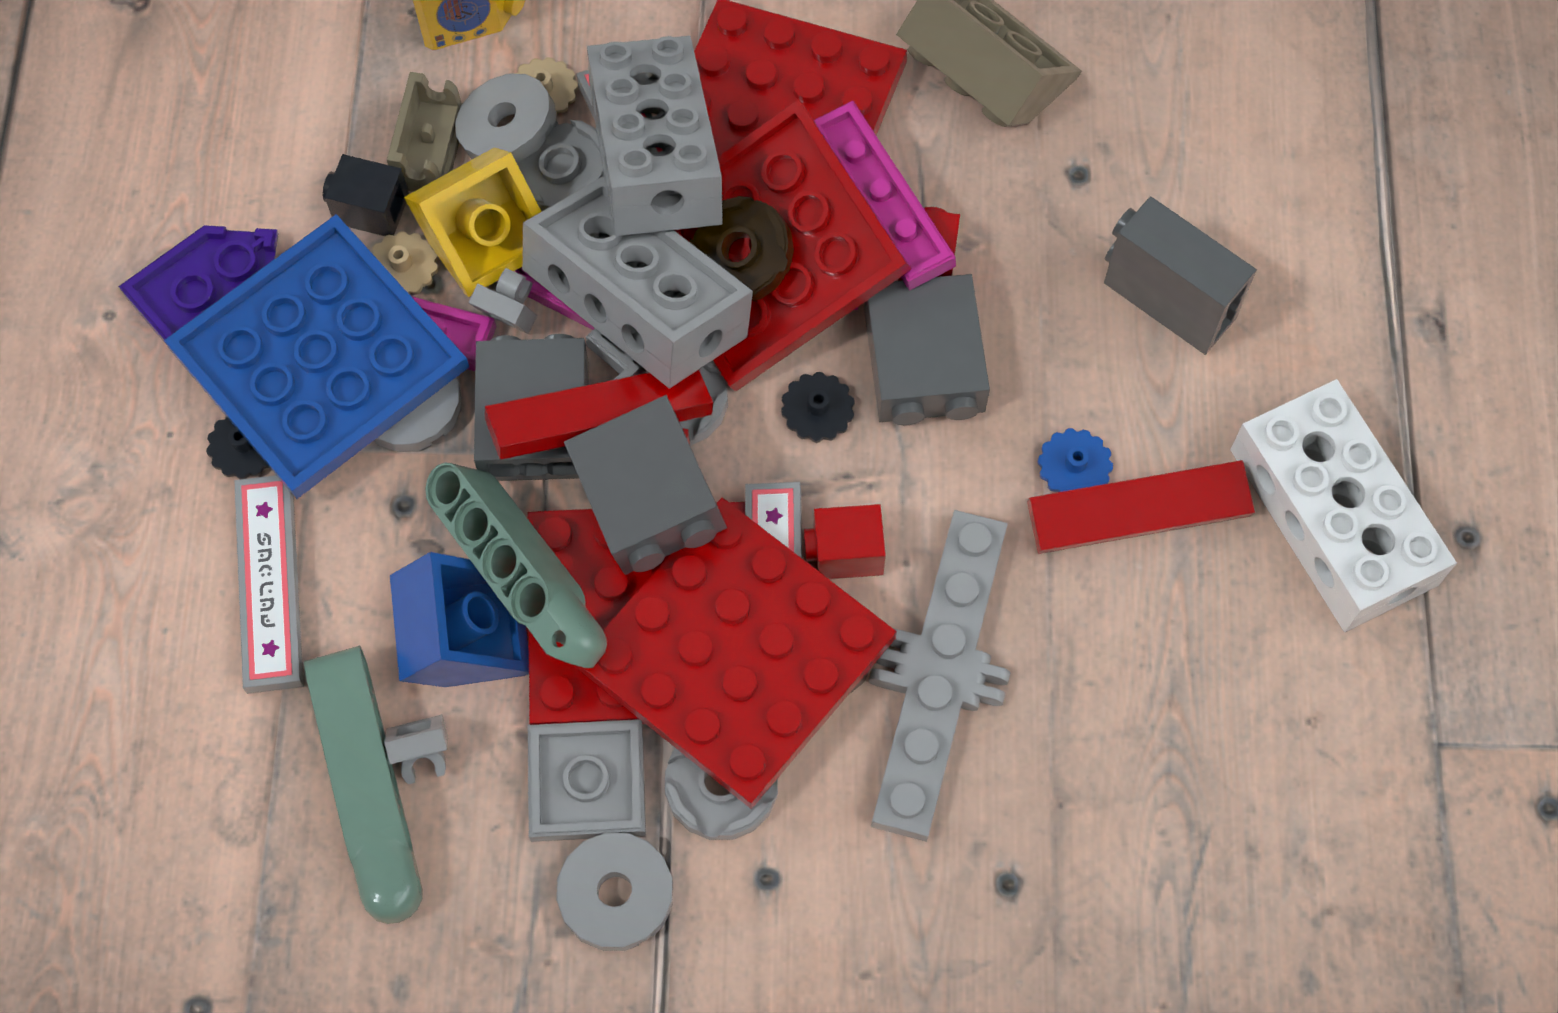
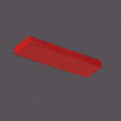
M699 369L670 389L651 373H645L485 406V421L499 459L502 460L564 447V441L667 395L679 422L712 415L714 402Z
M1243 460L1029 497L1027 501L1038 554L1251 517L1255 513Z

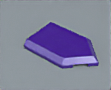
M204 225L118 287L164 342L165 339L273 261L279 235L278 230L256 228L255 232L227 230L225 226Z

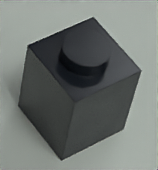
M342 154L336 171L328 173L322 192L323 200L327 203L332 217L337 214L349 228L382 236H394L407 203L404 197L409 195L402 168Z

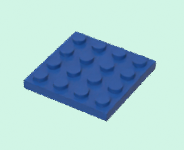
M337 214L164 340L169 350L296 499L313 488L470 367L466 356Z

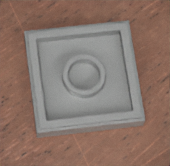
M641 720L528 725L529 839L531 842L590 839L603 833H629L634 836H646L643 724Z

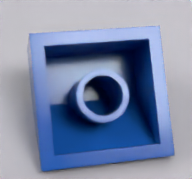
M429 552L390 575L399 681L438 687H452L522 677L529 674V649L526 625L520 624L512 617L470 559Z

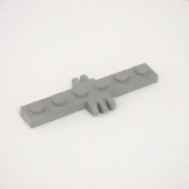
M954 510L922 634L917 635L895 629L897 631L896 639L890 646L900 648V652L887 649L876 662L879 665L895 669L894 673L882 669L871 670L869 683L905 694L871 827L927 842L960 709L977 711L980 702L993 706L1003 705L1005 692L984 684L989 682L997 685H1007L1010 671L1002 667L990 665L991 656L986 652L976 650L1008 523Z

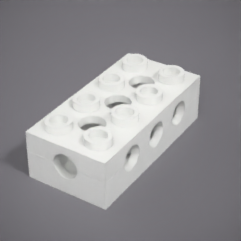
M1337 379L1242 424L1230 450L1237 461L1243 460L1247 478L1344 633L1439 586L1457 564Z

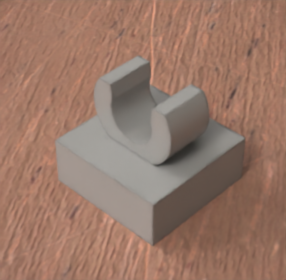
M507 268L504 269L498 280L496 292L477 283L468 302L483 314L529 334L537 317L533 311L523 305L533 283L525 280L526 277Z
M443 715L386 729L384 743L390 764L402 762L401 774L407 784L415 783L416 775L413 763L420 758H428L434 763L437 777L445 774L446 758L443 751L447 750L448 734Z

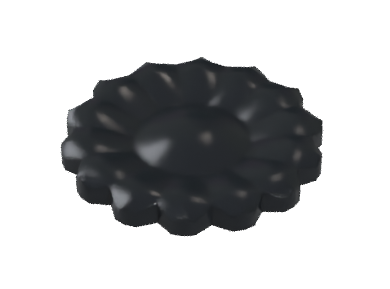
M816 372L813 376L803 374L800 376L799 381H792L788 385L789 391L782 396L784 406L781 408V415L787 420V428L796 431L800 439L809 438L815 443L823 439L833 441L837 434L847 431L848 423L854 419V411L852 410L855 405L854 397L849 395V387L846 384H841L838 377L834 375L827 377L823 372Z
M227 417L224 420H218L214 424L215 430L209 433L207 437L210 445L207 447L206 452L212 458L211 463L215 469L222 470L223 475L226 477L236 476L241 480L248 478L250 475L260 476L264 469L270 468Z

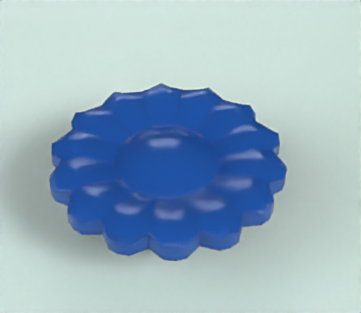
M1068 428L1064 433H1054L1051 436V441L1045 442L1042 445V454L1038 457L1037 461L1041 467L1039 474L1040 478L1048 483L1050 491L1063 492L1108 484L1110 480L1108 474L1113 470V463L1109 460L1111 451L1103 446V440L1100 437L1091 436L1088 430L1083 429L1077 432L1073 428Z

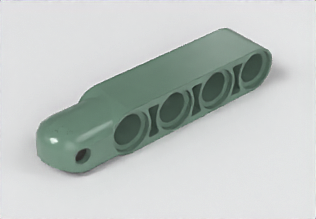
M447 462L437 465L431 471L426 482V499L512 617L520 624L526 625L546 654L576 666L593 668L606 652L607 638L601 626L585 607L584 593L575 579L491 473ZM556 642H559V643L563 644L564 646H562V647L559 648V647L557 646Z
M359 645L304 661V670L344 841L354 869L360 899L365 910L376 921L393 924L410 918L418 910L422 901L423 888L393 764L389 762L384 743L385 732L372 679L363 650Z

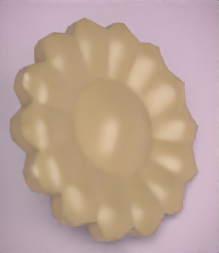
M550 57L544 60L534 58L529 64L520 65L518 72L514 73L527 74L540 80L555 103L556 115L567 112L568 106L576 101L575 92L579 87L575 80V73L573 70L567 69L566 63L563 61L555 62Z
M401 231L395 236L386 235L381 243H376L372 247V254L409 294H419L423 287L431 285L433 281L432 276L438 272V265L436 264L438 260L437 254L432 250L427 240H422L418 233L408 235L406 232Z

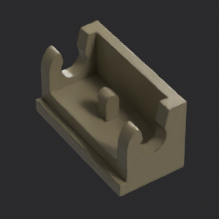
M416 72L409 73L387 156L388 165L402 168L408 191L411 192L422 188L453 170L459 146V140L456 137L455 121L463 104L460 100L458 88L452 81L446 80L443 92H437L429 88V81L423 73Z

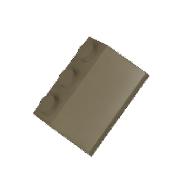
M917 0L896 34L909 45L907 50L913 58L927 66L934 65L946 75L944 81L951 89L964 96L971 95L984 106L982 108L983 114L989 120L1002 127L1030 123L1077 80L1082 70L994 0Z

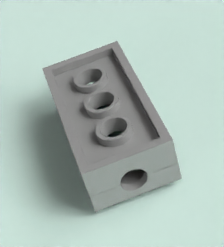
M665 36L658 39L609 42L607 44L587 46L590 96L614 235L623 236L722 225V175L691 36ZM642 113H654V114H657V115H656V116H653V117H648V118H646V117H643L641 114H642ZM651 147H659L665 150L661 152L651 153L646 149Z
M604 176L523 222L522 270L669 389L747 338L753 291L674 230L615 236Z

